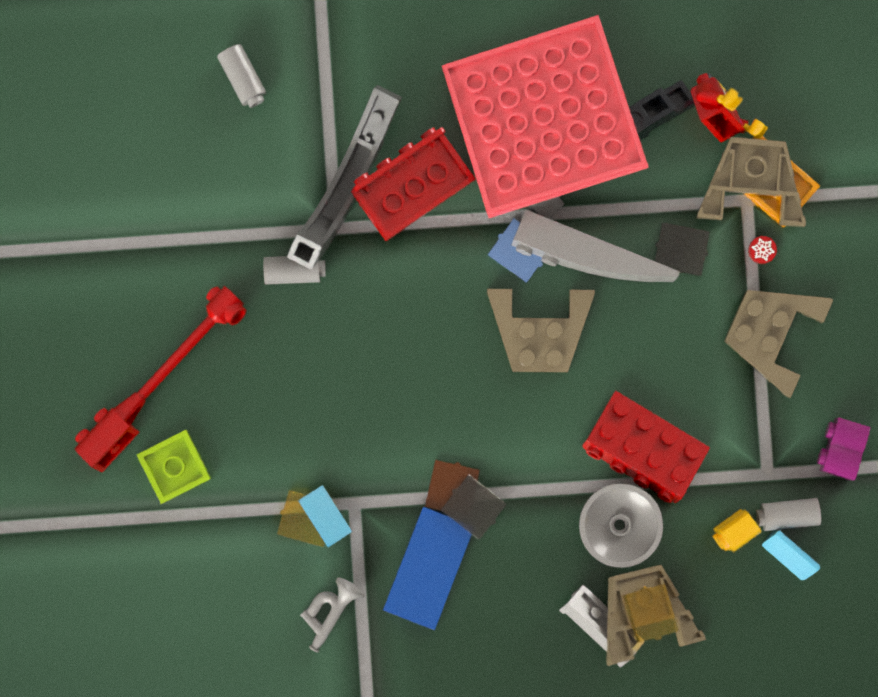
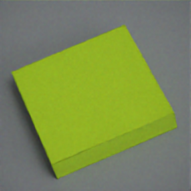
M187 430L137 454L161 504L211 479Z

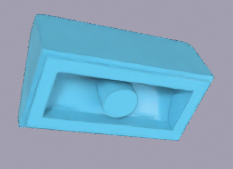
M323 485L298 500L327 547H330L352 532Z
M773 530L762 543V546L801 580L807 579L821 568L816 561L780 530Z

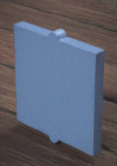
M514 218L504 233L498 235L499 240L488 256L527 283L536 269L542 267V257L531 254V256L523 255L516 251V247L512 246L520 222Z

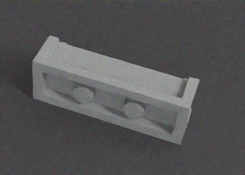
M582 585L571 595L572 598L559 611L562 614L566 613L607 651L608 607ZM629 629L627 633L633 655H635L644 641L633 630ZM630 660L617 663V665L619 667H622Z

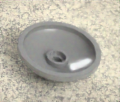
M612 484L599 489L586 501L580 514L579 531L584 546L595 559L613 567H630L643 562L656 550L662 537L663 519L657 503L647 492L629 484ZM616 520H623V529L617 530L614 527Z

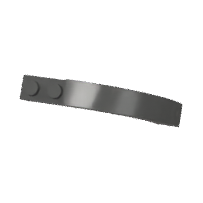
M379 85L374 87L353 139L332 182L311 217L297 233L287 258L312 270L326 252L356 201L351 193L355 186L354 181L366 172L370 174L385 142L386 133L402 99L401 96Z

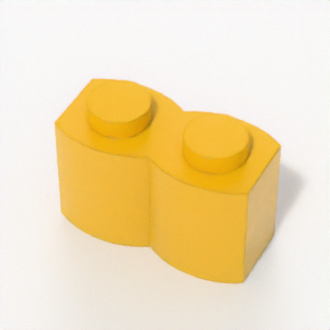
M739 509L713 528L715 534L712 537L721 549L735 552L760 534L761 530L746 510Z

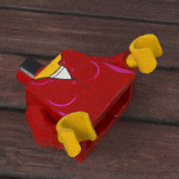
M704 73L697 78L698 85L693 87L690 92L700 121L720 143L738 133L744 134L748 132L757 139H760L765 134L768 127L761 121L755 119L751 125H748L747 120L740 119L736 108L743 99L737 96L738 92L730 88L727 92L715 77H712L710 73Z

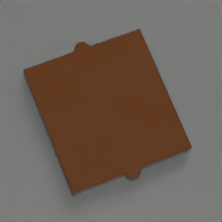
M435 460L425 507L444 511L446 515L454 513L469 517L480 470L461 466L459 462L452 464Z

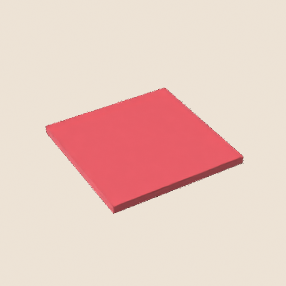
M599 15L441 65L488 218L648 168V163Z

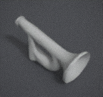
M337 578L335 581L338 586V596L330 591L318 593L310 606L300 615L316 633L312 645L309 646L314 652H319V648L327 639L347 604L365 596L361 588L346 579ZM328 602L331 605V611L323 624H321L316 615L322 605Z

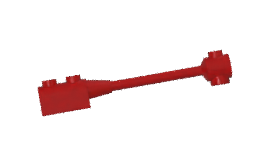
M223 286L222 289L214 287L208 292L206 299L209 301L206 305L208 316L138 392L133 393L109 411L106 408L98 411L94 417V421L97 424L92 430L83 429L76 435L75 441L78 445L74 449L92 468L103 473L139 434V431L132 423L145 404L147 397L216 323H229L233 326L244 318L246 314V309L243 307L244 303L226 286Z

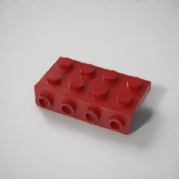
M432 127L420 136L422 140L416 145H413L412 142L408 143L398 151L400 154L393 160L390 157L386 158L376 166L378 169L370 176L366 172L354 181L355 186L351 191L352 195L385 241H388L475 181L476 178L444 135L446 131L443 127L438 130Z
M616 390L582 445L590 457L596 460L602 459L610 464V468L619 474H627L634 479L633 481L638 486L645 489L650 488L658 493L657 496L661 500L668 503H677L683 498L710 449L709 446Z

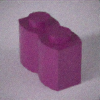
M839 417L835 418L834 422H829L825 432V437L829 438L826 449L821 448L817 459V464L821 465L819 471L850 481L855 480L868 440L870 427Z

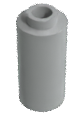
M237 44L222 51L217 58L242 105H249L252 108L261 104L264 101L263 96L267 92L242 45Z
M287 256L264 257L263 260L265 285L318 283L321 281V277H326L325 260H319L312 270L287 258Z
M817 498L763 503L760 509L756 510L758 526H763L764 531L821 525L819 501Z

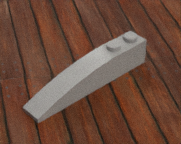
M525 210L512 242V246L516 247L517 252L526 256L534 254L542 257L541 261L548 265L557 266L559 264L588 274L613 279L641 282H674L680 271L529 210Z

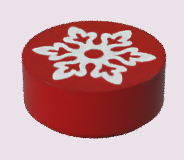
M767 236L755 238L748 247L749 257L758 264L770 262L777 253L775 242Z

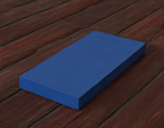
M423 507L383 611L435 630L475 526Z

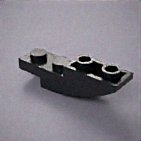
M680 80L664 90L662 88L657 89L630 106L629 109L639 139L642 140L649 136L650 131L689 110L695 104L691 92L683 81Z

